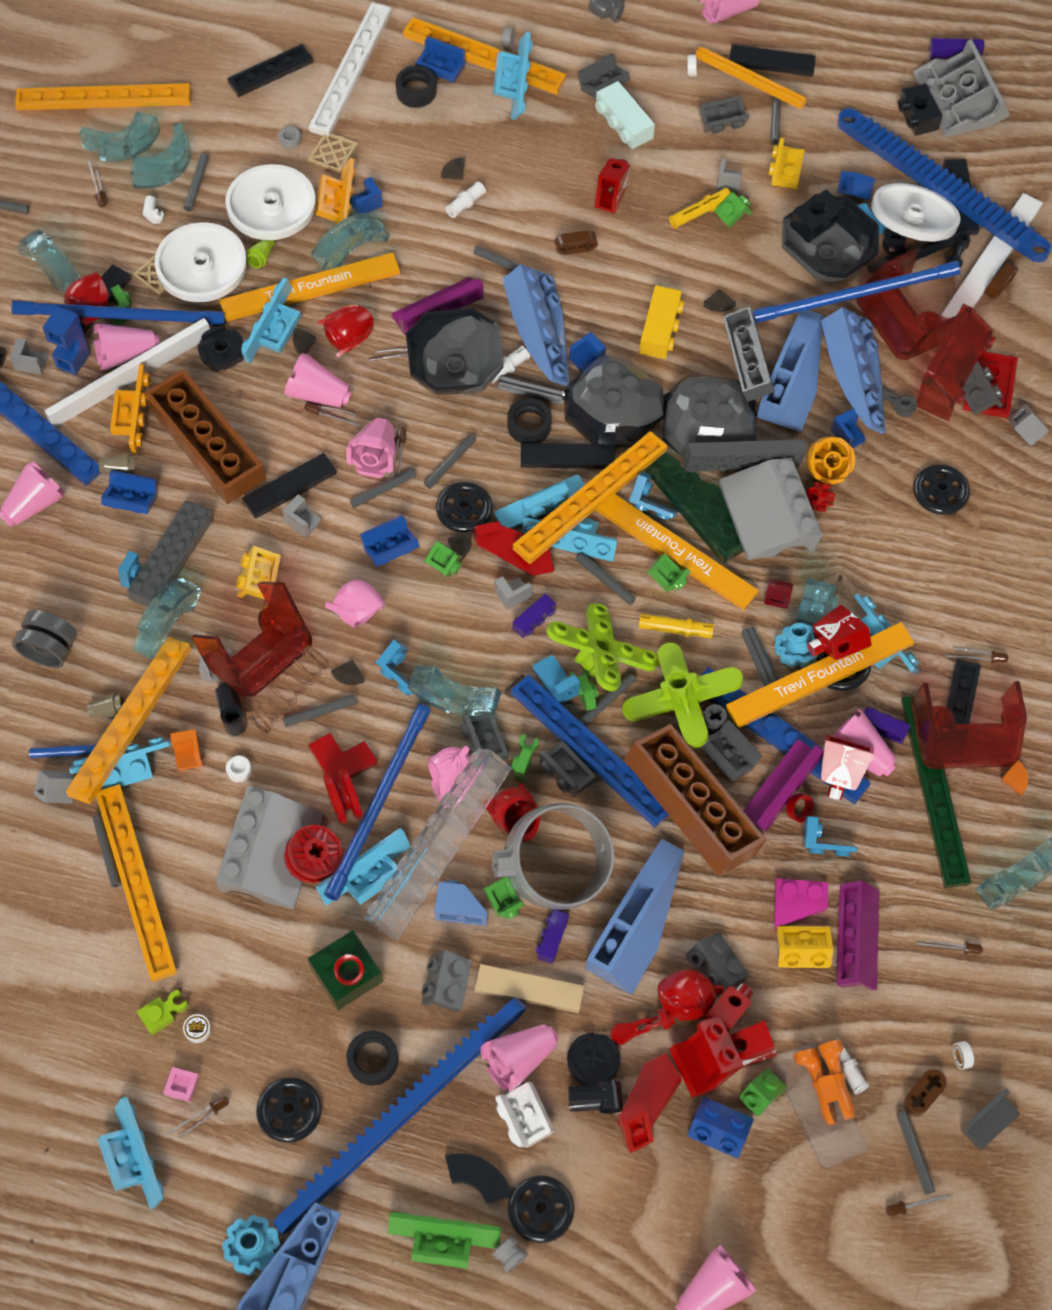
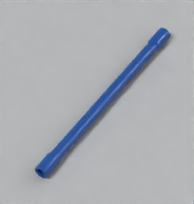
M958 261L938 265L934 268L798 301L753 310L755 321L760 323L776 319L780 316L892 289L960 275V266Z
M12 300L11 304L13 315H51L58 306L63 309L73 310L78 314V317L196 323L201 319H205L209 325H224V312L220 311L199 312L70 305Z
M424 704L417 705L408 723L406 732L342 861L324 892L328 899L338 901L348 881V876L396 778L431 712L428 706Z

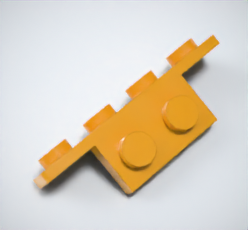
M349 158L342 168L341 180L324 174L319 179L315 215L335 222L333 239L337 241L343 234L347 233L350 225L347 218L352 207L349 201L353 194L354 186L351 184L356 173V168H353L354 159Z
M139 364L136 391L115 390L110 426L111 435H130L129 446L132 455H137L138 447H142L143 435L140 433L141 427L145 426L143 407H147L144 392L146 387L150 386V373H146L144 364Z

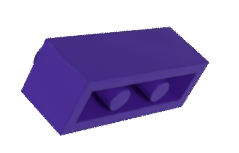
M545 593L513 621L512 629L522 638L531 635L537 626H541L548 616L554 615L556 612V602Z
M866 707L864 713L877 732L885 738L903 744L910 725L903 720L894 719L889 714L880 713L875 708Z
M553 910V913L548 915L546 921L548 927L543 929L541 938H543L542 944H538L536 949L539 960L550 964L554 963L569 921V914Z

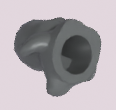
M590 0L588 5L590 12L599 16L601 20L609 17L616 23L619 22L625 8L624 0Z

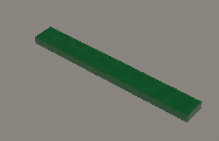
M927 695L902 697L901 705L905 722L910 725L908 735L944 888L970 885V874Z

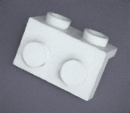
M527 1082L506 1095L500 1094L495 1097L498 1103L496 1106L497 1111L509 1127L508 1135L511 1141L518 1147H530L555 1132L532 1082Z

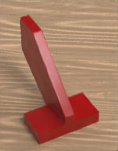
M500 521L474 527L472 531L473 540L476 541L478 547L532 577L554 572L550 548L531 564H528L513 550V544L525 534L500 525Z
M666 1053L644 1064L622 1112L618 1114L617 1124L630 1154L654 1142L651 1128L682 1082L680 1074Z

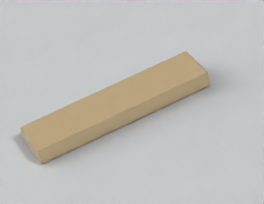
M480 964L475 992L511 1000L517 997L521 1002L579 1014L584 985Z

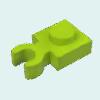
M179 990L173 991L168 996L166 1002H163L158 997L136 1011L152 1036L175 1021L171 1014L174 1012H184L189 1007L186 1001L180 1005L174 1004L175 1000L181 996Z

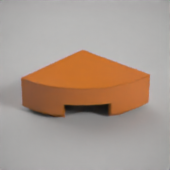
M1017 760L1001 781L1022 796L1028 786V773L1024 765Z

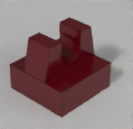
M769 579L764 604L788 609L793 583Z

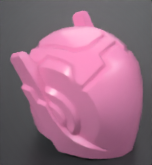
M358 579L344 584L338 590L334 602H326L325 604L327 609L337 613L352 628L361 626L378 610H382L386 606L379 592L371 584Z
M467 746L463 748H444L427 760L429 772L433 779L431 785L439 803L461 795L472 785L475 779V767L472 759L467 754L469 751Z

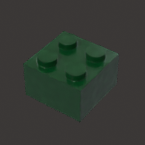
M353 930L307 958L310 969L337 1011L383 982L381 971ZM344 955H354L364 965L365 972L362 980L352 986L340 983L334 974L336 961ZM345 961L339 969L341 978L344 980L355 979L359 974V965L355 961Z

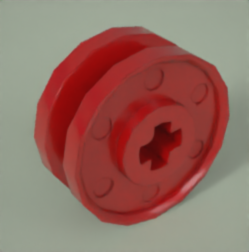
M346 767L338 769L340 781L337 782L334 781L329 772L323 774L327 794L340 825L347 823L346 811L349 809L356 819L363 817L356 790Z
M316 824L304 826L296 831L285 846L284 861L286 868L293 877L301 882L310 884L322 882L331 876L341 862L343 853L341 842L335 833L327 827ZM309 851H311V854L315 852L317 857H315V854L311 856Z

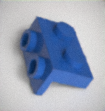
M426 37L425 49L418 58L416 66L428 68L436 77L455 83L466 65L465 50L441 42L438 39Z
M111 470L109 473V486L101 496V505L114 509L133 511L138 514H148L157 499V480Z
M403 515L360 534L365 553L376 567L419 548L418 540L408 529Z
M703 1096L688 1137L730 1156L739 1158L754 1118Z

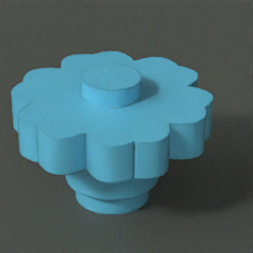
M795 623L790 627H785L783 635H778L775 638V654L780 656L781 663L786 664L790 668L797 665L805 668L817 662V658L824 656V652L814 657L807 648V643L815 640L813 628L810 625Z
M256 1215L250 1216L247 1222L243 1219H237L227 1229L229 1239L222 1243L225 1260L233 1263L237 1273H244L248 1276L253 1275L256 1269L263 1272L275 1256L274 1252L278 1251L281 1247L277 1229L270 1228L266 1218H259Z

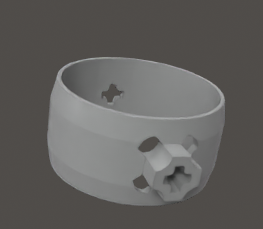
M568 803L549 804L529 811L517 821L507 837L504 850L492 851V870L495 873V878L507 876L517 893L535 906L549 910L572 909L591 901L607 884L614 865L613 843L604 824L591 812ZM546 811L563 812L577 819L588 830L596 850V867L591 882L579 896L563 904L549 901L537 894L526 881L520 865L519 852L523 835L532 821Z

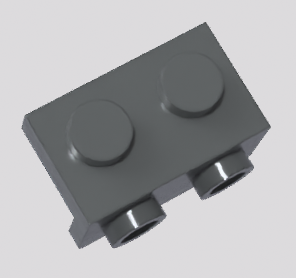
M612 54L577 72L581 91L593 98H596L597 91L617 81L623 85L630 80L629 72L617 67L615 56Z
M741 96L702 104L698 107L704 133L709 131L712 134L724 131V128L731 126L732 129L745 126V123L750 118L749 113L745 114Z
M977 361L954 375L963 396L975 416L995 404L999 408L1004 406L1000 399L1004 396L998 385L993 386L990 381L994 377L987 366L983 368Z
M492 711L472 718L469 717V714L463 715V724L460 725L464 739L469 738L472 745L469 746L471 758L473 761H478L480 768L509 759L507 748Z
M729 720L723 724L719 731L710 735L708 741L701 746L705 753L732 782L751 772L762 757L761 753Z
M561 741L549 752L544 750L540 753L539 765L542 771L548 776L552 775L557 781L556 784L559 789L565 794L568 792L572 798L596 780V775L564 741Z
M720 932L699 940L686 954L695 970L707 976L713 985L723 986L724 990L745 981L749 977V974Z
M446 950L433 954L427 963L428 975L421 991L423 996L421 1004L424 1006L434 1004L453 1012L461 1011L472 960Z

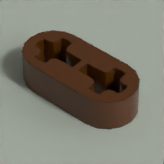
M591 230L561 234L554 240L556 251L560 255L588 252L598 246L596 234Z
M1008 262L989 283L985 294L995 300L1012 282L1018 272V268Z
M936 1069L928 1070L909 1091L903 1104L908 1114L912 1116L923 1115L943 1092L947 1080L941 1071ZM935 1077L939 1080L937 1082L938 1087L934 1086L929 1092L925 1088L930 1082L929 1079L932 1080ZM922 1094L925 1097L921 1102L922 1107L918 1106L915 1109L912 1106L913 1100L911 1098L917 1099Z

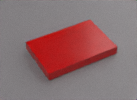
M972 349L969 366L977 361L983 368L987 366L994 377L990 381L993 386L998 385L1004 396L1000 398L1004 406L999 408L995 404L980 414L1008 419L1018 357ZM964 397L962 410L972 412Z

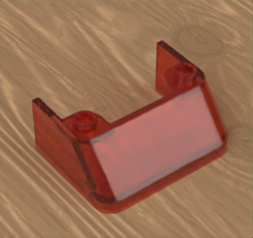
M914 249L885 262L865 284L912 273L918 254L917 250ZM899 288L856 298L857 304L871 321L895 357L901 360H909L957 338L965 318L963 313L945 321L932 311L917 314Z
M964 303L961 306L925 372L916 400L918 408L948 422L956 403L961 405L967 393L963 390L965 383L982 352L986 353L988 349H991L996 340V336L993 335L994 330L973 307Z
M260 581L257 583L267 603L258 615V624L262 633L232 658L229 657L218 636L194 634L191 637L209 671L242 696H256L281 675L286 668L288 669L294 663L293 660H298L302 657L301 651H304L306 646H312V636L284 582Z
M1014 681L1001 697L1003 706L1001 712L1002 723L955 724L954 715L950 709L944 706H932L928 683H923L911 699L921 758L924 764L932 769L1013 766L1021 757L1027 722L1020 681Z

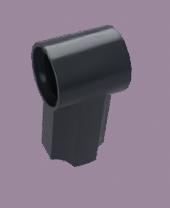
M228 682L220 684L214 689L220 710V718L226 732L230 735L238 736L246 730L247 721L243 713L237 686L235 683ZM238 718L235 722H229L231 719Z
M603 1081L597 1085L568 1087L570 1112L599 1110V1113L612 1114L622 1112L623 1110L622 1086L619 1081Z

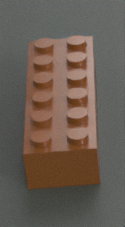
M184 369L144 392L149 410L227 505L266 480L264 465Z
M671 724L633 743L624 758L625 762L719 877L756 856L766 842V838Z

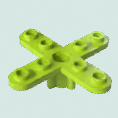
M600 603L590 604L586 609L588 631L566 625L560 621L551 622L546 628L547 635L553 641L580 650L574 659L575 662L581 664L591 677H596L597 683L608 691H616L621 685L618 662L646 671H654L659 665L657 655L653 651L614 640L608 609Z
M672 642L666 643L657 652L665 681L660 684L661 688L627 699L623 703L622 712L627 720L634 722L675 710L683 739L690 747L698 748L703 746L709 738L699 702L738 690L744 682L743 674L734 667L721 669L697 677L696 673L689 674L680 646Z

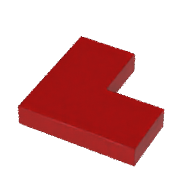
M331 733L308 744L311 753L324 774L329 772L335 782L340 781L338 769L346 767L350 778H353L378 764L365 741L345 752L341 751Z

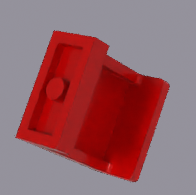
M720 1016L701 1021L697 1024L698 1031L687 1041L674 1044L669 1048L691 1098L713 1092L744 1066Z

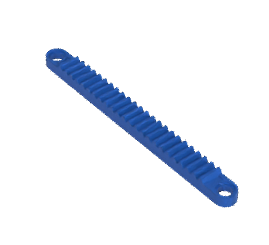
M851 108L844 109L839 113L838 127L850 137L923 187L949 200L966 216L1031 261L1040 263L1048 259L1051 251L1050 243L1034 232L1032 226L1027 227L1025 221L1020 222L1017 216L1012 217L1010 211L1005 212L1003 206L999 208L997 202L992 203L989 197L984 198L982 192L977 193L975 187L971 189L969 183L964 184L961 178L957 179L954 173L949 174L947 168L943 170L941 164L936 165L934 160H929L926 154L921 155L919 149L915 151L914 146H908L905 140L902 142L900 136L895 137L892 131L887 132V128L885 126L882 128L879 122L874 123L872 117L868 119L857 110ZM852 118L854 122L846 123L843 119ZM1041 247L1045 252L1036 253L1033 248Z
M516 997L506 1004L495 1016L487 1015L485 1017V1024L479 1022L477 1024L478 1031L471 1029L470 1039L463 1037L462 1046L455 1044L454 1053H446V1061L439 1059L438 1068L432 1066L429 1068L430 1076L423 1074L421 1076L422 1083L415 1081L413 1083V1091L405 1090L406 1098L398 1097L397 1106L389 1105L390 1113L382 1112L381 1121L374 1119L372 1121L374 1126L372 1129L364 1128V1137L357 1135L356 1144L349 1142L347 1144L349 1148L347 1152L339 1151L341 1157L339 1160L332 1158L331 1167L324 1165L322 1167L324 1174L315 1173L314 1183L307 1181L305 1183L307 1188L305 1191L297 1190L298 1198L282 1211L273 1222L278 1231L284 1235L292 1230L304 1218L314 1203L320 1204L474 1061L481 1054L480 1048L482 1044L502 1035L521 1017L527 1007Z

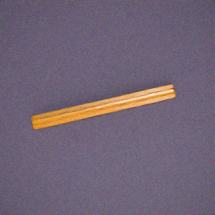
M702 46L696 50L697 59L798 109H802L805 106L807 99L805 96Z

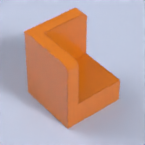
M196 729L170 733L177 769L181 771L202 767L200 743Z

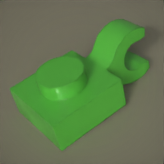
M583 668V675L576 677L580 681L579 697L586 710L589 711L596 708L595 698L598 697V691L595 684L590 683L589 672Z
M525 734L520 737L519 746L522 750L520 756H515L511 770H514V780L522 783L526 779L533 754L539 746L538 738H535L532 745H526Z

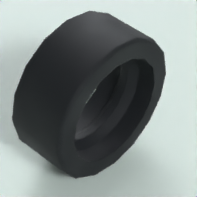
M414 65L406 67L397 75L395 82L396 94L402 104L412 108L427 106L435 99L437 92L436 78L430 69ZM413 81H422L429 86L426 90L417 93L407 91L404 88L407 83Z
M533 398L518 400L508 411L507 429L510 436L519 443H540L548 437L551 431L552 414L549 407L540 400ZM524 413H534L543 419V425L535 430H524L516 425V418Z
M375 1030L362 1032L352 1040L346 1053L348 1069L352 1076L361 1084L370 1086L383 1084L391 1079L397 1070L399 1062L397 1047L392 1038L383 1032ZM374 1042L385 1047L389 1059L382 1071L370 1074L360 1069L356 1057L362 1046Z

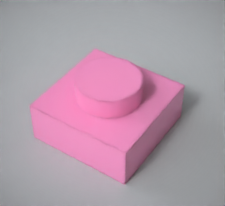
M172 1067L163 1094L191 1103L199 1075Z

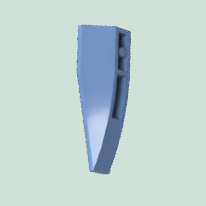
M520 264L502 279L515 324L527 350L546 377L552 382L567 386L569 384L564 319L555 281L549 274Z
M842 307L821 320L830 360L841 388L857 415L869 429L883 434L886 432L881 369L878 344L873 335L874 328L870 320Z
M810 310L799 313L771 375L775 392L762 397L757 418L800 433L802 432L817 394L822 314Z
M661 839L587 958L586 970L628 994H633L658 951L684 850Z
M314 1203L241 1299L237 1310H304L341 1213Z

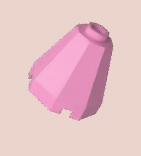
M376 418L370 421L349 441L346 448L347 463L351 466L352 463L357 466L356 471L361 475L380 478L384 476L385 472H392L395 466L394 426L387 419Z

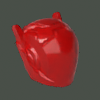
M94 272L72 282L65 291L64 304L109 307L107 300L109 294L101 276ZM79 317L80 322H82L84 326H87L89 323L95 322L99 319L92 317Z
M355 304L342 307L317 322V325L323 324L327 340L338 350L336 357H340L345 352H349L370 337L374 327L372 314L366 308Z
M523 784L519 785V789L512 787L501 791L491 801L483 800V806L490 814L493 822L506 836L509 835L513 826L522 816L538 808L529 791H526ZM540 815L528 826L522 841H530L534 838L539 828Z
M694 969L674 972L658 984V996L664 1010L669 1011L680 1021L702 1018L714 1006L717 995L725 992L723 986L713 985L707 976Z

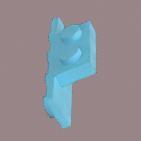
M527 31L520 38L518 55L499 51L497 54L493 95L513 100L512 120H516L520 114H523L526 105L523 97L528 87V81L525 80L530 68L528 54L532 49L531 33Z
M283 277L280 284L275 286L270 302L265 304L261 318L254 323L252 334L242 345V354L247 363L252 362L260 346L281 353L301 318L300 311L284 305L292 290L287 278Z
M574 475L495 511V517L500 521V525L514 529L523 525L525 517L536 519L554 511L585 484L579 475Z
M525 517L521 533L526 534L541 520ZM586 517L551 547L578 554L582 553L586 556L612 562L615 557L618 540L596 534L599 522Z
M857 593L854 598L867 613L861 621L869 627L870 637L888 629L890 623L882 614L878 616L874 611L876 607L874 602L867 595L863 597ZM905 650L874 664L878 669H881L899 655L911 672L915 674L921 672L917 667L919 664L917 658L911 652L907 654Z
M163 736L148 740L149 744L139 747L138 743L129 745L105 781L102 790L119 784L125 786L153 778L146 753L171 746L170 739L164 740ZM88 757L73 761L74 766L69 768L70 774L79 772Z
M401 828L357 858L340 896L348 891L361 905L403 875L400 868L392 861L410 848L409 841ZM333 875L316 886L325 905L333 902V900L328 899L324 895Z
M123 1097L115 1106V1112L122 1130L101 1135L98 1138V1143L114 1190L118 1191L141 1184L149 1208H156L163 1199V1187L161 1182L156 1179L154 1161L146 1151L144 1133L138 1128L135 1120V1108L129 1103L128 1097Z

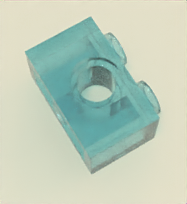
M808 578L796 622L813 626L821 618L836 609L839 596L835 595L837 586Z

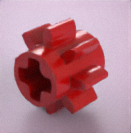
M814 482V487L807 488L806 495L812 510L826 512V507L834 505L836 494L830 490V484Z

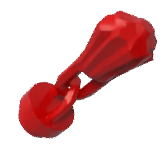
M661 1008L657 1010L658 1016L653 1018H643L630 1023H617L611 1029V1040L616 1044L624 1045L629 1040L649 1032L654 1027L662 1025L663 1030L670 1029L671 1025L675 1024L674 1017L669 1011ZM644 1023L646 1028L639 1030L638 1025Z

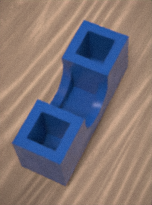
M57 306L44 324L43 330L47 341L57 345L52 353L56 367L77 375L90 356V352L78 314L71 309H63Z

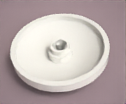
M269 164L251 168L240 174L231 183L226 194V208L231 223L243 234L261 240H278L298 233L310 222L315 212L316 198L311 182L301 172L288 166Z
M894 183L882 186L875 192L871 203L873 214L884 226L900 235L916 240H946L956 233L960 223V214L949 200L932 190L917 185Z
M193 223L174 230L160 243L155 255V269L161 285L173 296L190 302L212 301L229 294L242 281L247 267L246 253L241 240L229 229L213 223Z

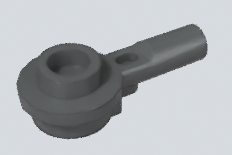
M882 387L883 398L894 405V410L899 416L909 417L916 411L917 401L914 397L910 395L897 396Z

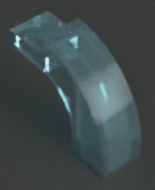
M136 112L130 125L122 131L104 133L82 127L79 135L83 148L89 151H97L100 160L117 162L132 159L148 150L156 141L160 133V127L156 116Z
M174 123L171 143L163 153L152 157L133 156L130 171L133 188H156L166 185L177 179L187 169L192 155L188 133L184 132L183 124Z
M368 213L356 214L332 227L320 239L311 255L323 269L337 268L343 264L349 253L357 246L366 242H387L390 234L382 222L376 219L373 220Z
M36 229L19 241L20 245L16 248L20 254L32 258L43 269L56 290L65 292L72 282L80 278L79 273L65 253L43 231Z
M183 578L173 580L154 597L141 617L136 628L140 631L133 650L153 660L164 644L176 620L184 613L194 610L202 589Z
M415 666L407 687L419 699L437 709L461 717L469 714L470 718L480 714L494 715L502 693L498 688L471 687L459 684L447 678L436 666Z
M1052 837L1048 838L1024 859L1004 871L991 875L976 888V891L990 910L1015 900L1052 875Z

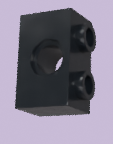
M927 84L902 89L900 99H898V108L900 112H903L908 128H911L913 134L917 136L939 130L943 115Z
M826 189L820 194L813 195L807 203L799 205L793 210L790 227L807 243H810L842 220L845 206Z

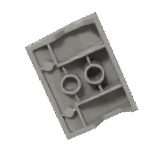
M972 39L967 41L963 52L949 60L934 59L913 71L919 85L927 84L943 115L940 127L945 137L990 127L1010 116L1006 104Z
M792 457L768 460L719 479V486L747 560L773 557L788 547L805 545L809 552L815 550L822 533Z
M247 786L216 878L219 891L225 893L234 890L253 895L265 903L295 910L303 882L293 877L286 868L284 861L285 846L296 831L304 826L314 824L321 826L324 813L274 792Z

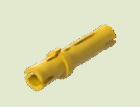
M725 187L713 195L708 194L703 197V200L670 215L669 222L671 226L677 229L707 212H714L731 194L730 190Z
M641 613L639 629L685 635L686 638L694 636L712 639L714 624L692 621L693 619L691 618L683 620Z

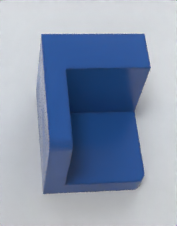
M842 171L837 193L870 200L875 178L860 173Z
M372 177L363 180L364 192L350 198V203L358 216L383 207L382 193Z
M590 332L570 346L569 360L583 372L596 359L605 356L606 346Z
M854 408L835 417L831 428L835 437L842 438L852 448L864 443L866 439L856 426L859 416Z

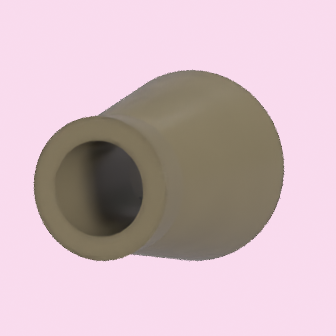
M123 454L99 458V472L110 473L111 470L133 474V456Z
M113 693L97 701L87 703L88 716L90 718L115 717L125 703L124 696Z

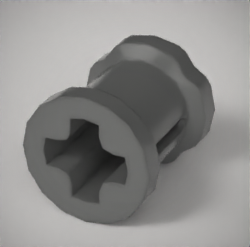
M710 705L705 710L704 721L710 735L719 731L726 721V710L720 705Z

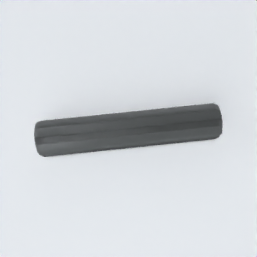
M500 376L498 379L497 388L557 404H562L565 398V392L562 390L506 376Z
M748 627L743 629L742 637L764 687L777 681L755 628Z

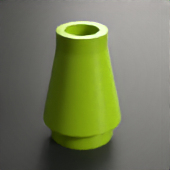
M261 240L247 250V263L257 269L265 266L275 245L274 241Z

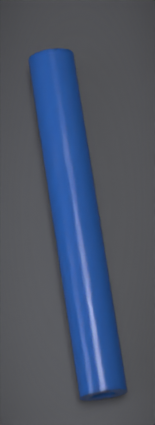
M97 744L30 748L29 756L30 758L90 755Z

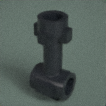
M959 231L957 235H954L956 244L953 245L952 256H947L945 263L958 261L960 268L962 267L963 260H960L962 252L968 249L971 241L969 239L970 235L966 231Z

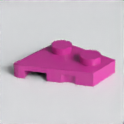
M776 878L774 900L775 930H777V926H784L794 921L798 922L806 919L809 915H816L827 910L828 882Z

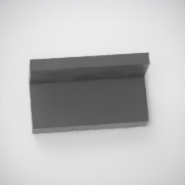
M1007 1088L961 1129L963 1134L979 1151L987 1146L1020 1115L1018 1110L1005 1098L1010 1093Z

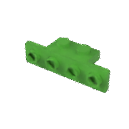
M390 1212L388 1233L415 1237L411 1261L467 1269L471 1245L498 1249L501 1227L490 1224L469 1223L461 1220L439 1219L433 1216L410 1215L404 1212Z

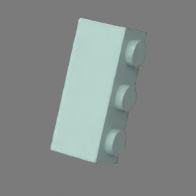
M619 81L597 91L596 110L607 119L609 126L618 132L624 143H627L631 149H634L653 139L655 124Z

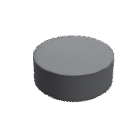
M506 27L502 35V46L504 49L512 50L515 44V28Z
M295 127L283 128L279 132L281 146L287 149L298 147L301 143L300 131Z

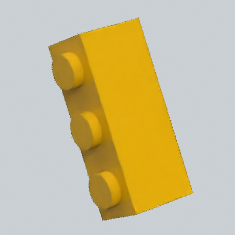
M655 285L640 341L639 354L666 359L668 350L673 351L675 338L672 337L673 332H678L680 319H677V315L682 314L685 301L681 300L682 291Z

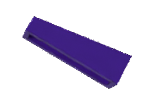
M931 38L929 45L930 61L934 59H950L963 52L967 41L970 39ZM972 39L979 54L982 55L985 47L984 39Z

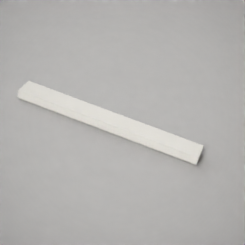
M374 2L371 3L309 125V132L322 136L324 134L329 136L332 133L392 14V7Z
M1023 193L1011 211L1012 217L1017 216L1020 222L1025 221L1026 226L1029 227L1041 209L1043 202ZM994 236L941 314L940 320L960 330L985 293L989 283L997 275L1014 248Z
M201 319L47 408L45 414L48 422L56 428L115 393V390H121L135 382L138 376L139 364H144L146 373H150L197 346L202 339L203 333L210 329L208 322L205 319Z

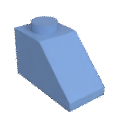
M446 880L445 882L438 883L434 910L435 920L487 926V911L465 885L455 880Z

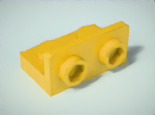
M780 138L779 146L774 145L772 158L776 159V161L771 162L768 174L773 176L771 185L797 189L805 150L783 146L785 138Z
M253 546L248 553H244L240 566L243 567L242 574L239 575L236 582V588H238L237 597L243 598L246 594L270 601L274 593L281 555Z
M777 926L778 967H831L833 944L830 926Z

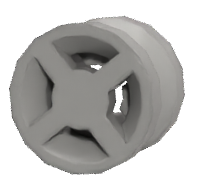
M514 1236L505 1241L493 1253V1257L504 1264L503 1269L506 1273L515 1269L528 1256L525 1250L519 1248L517 1239Z

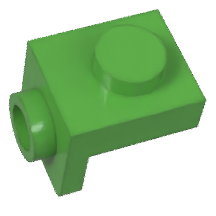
M734 192L714 210L729 228L745 213L748 215L753 213L748 208L751 203L743 195L738 197Z
M119 284L110 288L116 307L131 308L133 303L127 291L123 293ZM110 318L112 325L123 324L130 320Z
M436 541L424 562L442 572L446 577H450L459 571L462 566L460 560L463 556L443 543Z
M665 553L660 555L647 571L666 592L673 589H681L688 581L686 577L691 572L688 568L681 570Z
M507 876L483 888L498 917L510 919L519 914V909L525 906L523 901L519 900Z
M767 1068L750 1082L739 1098L759 1117L773 1101L784 1093L787 1086Z

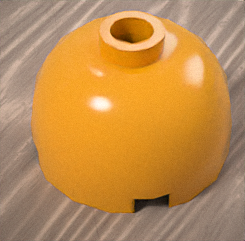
M832 436L816 440L810 446L806 456L807 469L811 475L822 483L833 485L843 482L845 477L852 473L856 460L853 448L842 438Z

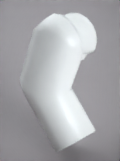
M146 196L143 216L152 224H160L163 221L164 213L162 211L159 213L158 209H155V197Z

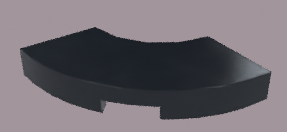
M469 1154L445 1155L452 1184H465L473 1187L481 1194L485 1204L504 1200L512 1196L511 1189L504 1176L488 1161Z

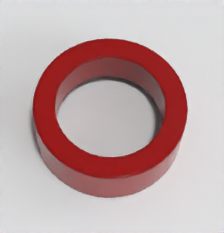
M802 793L794 794L787 802L786 813L788 817L794 821L804 823L805 816L813 815L814 801L808 795ZM800 799H803L805 802L804 810L799 816H796L794 813L795 805Z
M344 955L334 965L335 977L344 985H355L364 976V965L354 955ZM345 961H355L359 965L358 976L353 980L341 978L339 973L340 966Z

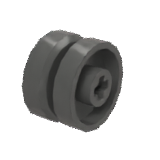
M40 610L28 611L21 624L23 629L17 631L12 642L13 648L21 656L39 665L49 668L63 667L68 656L67 649L73 646L77 637V631L67 621L51 613Z

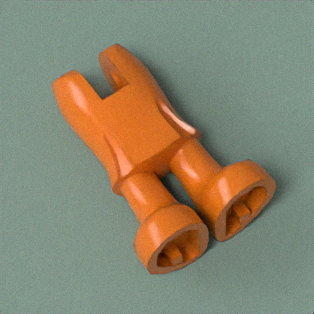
M841 1040L830 1041L819 1045L818 1048L806 1049L793 1054L795 1063L806 1067L813 1081L811 1085L817 1093L820 1110L828 1126L837 1123V1116L832 1104L833 1101L838 1100L846 1120L855 1117L854 1105L847 1089L845 1073L842 1072L840 1055L843 1051ZM820 1054L826 1062L830 1075H824Z

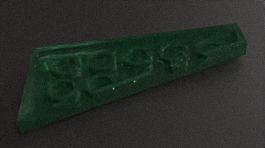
M666 452L644 469L646 473L652 475V481L722 564L744 552L719 487L711 482L707 484L699 478L700 475L696 472H685L684 468L680 466V461Z

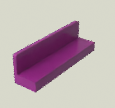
M468 277L393 312L392 318L402 333L406 335V332L426 312L461 309L484 298L483 283L479 278L472 280Z
M797 740L743 810L763 836L786 807L790 797L799 790L823 758L824 750L817 745L812 749L802 741Z
M864 881L840 885L836 985L842 988L862 985L870 990H876L880 892Z

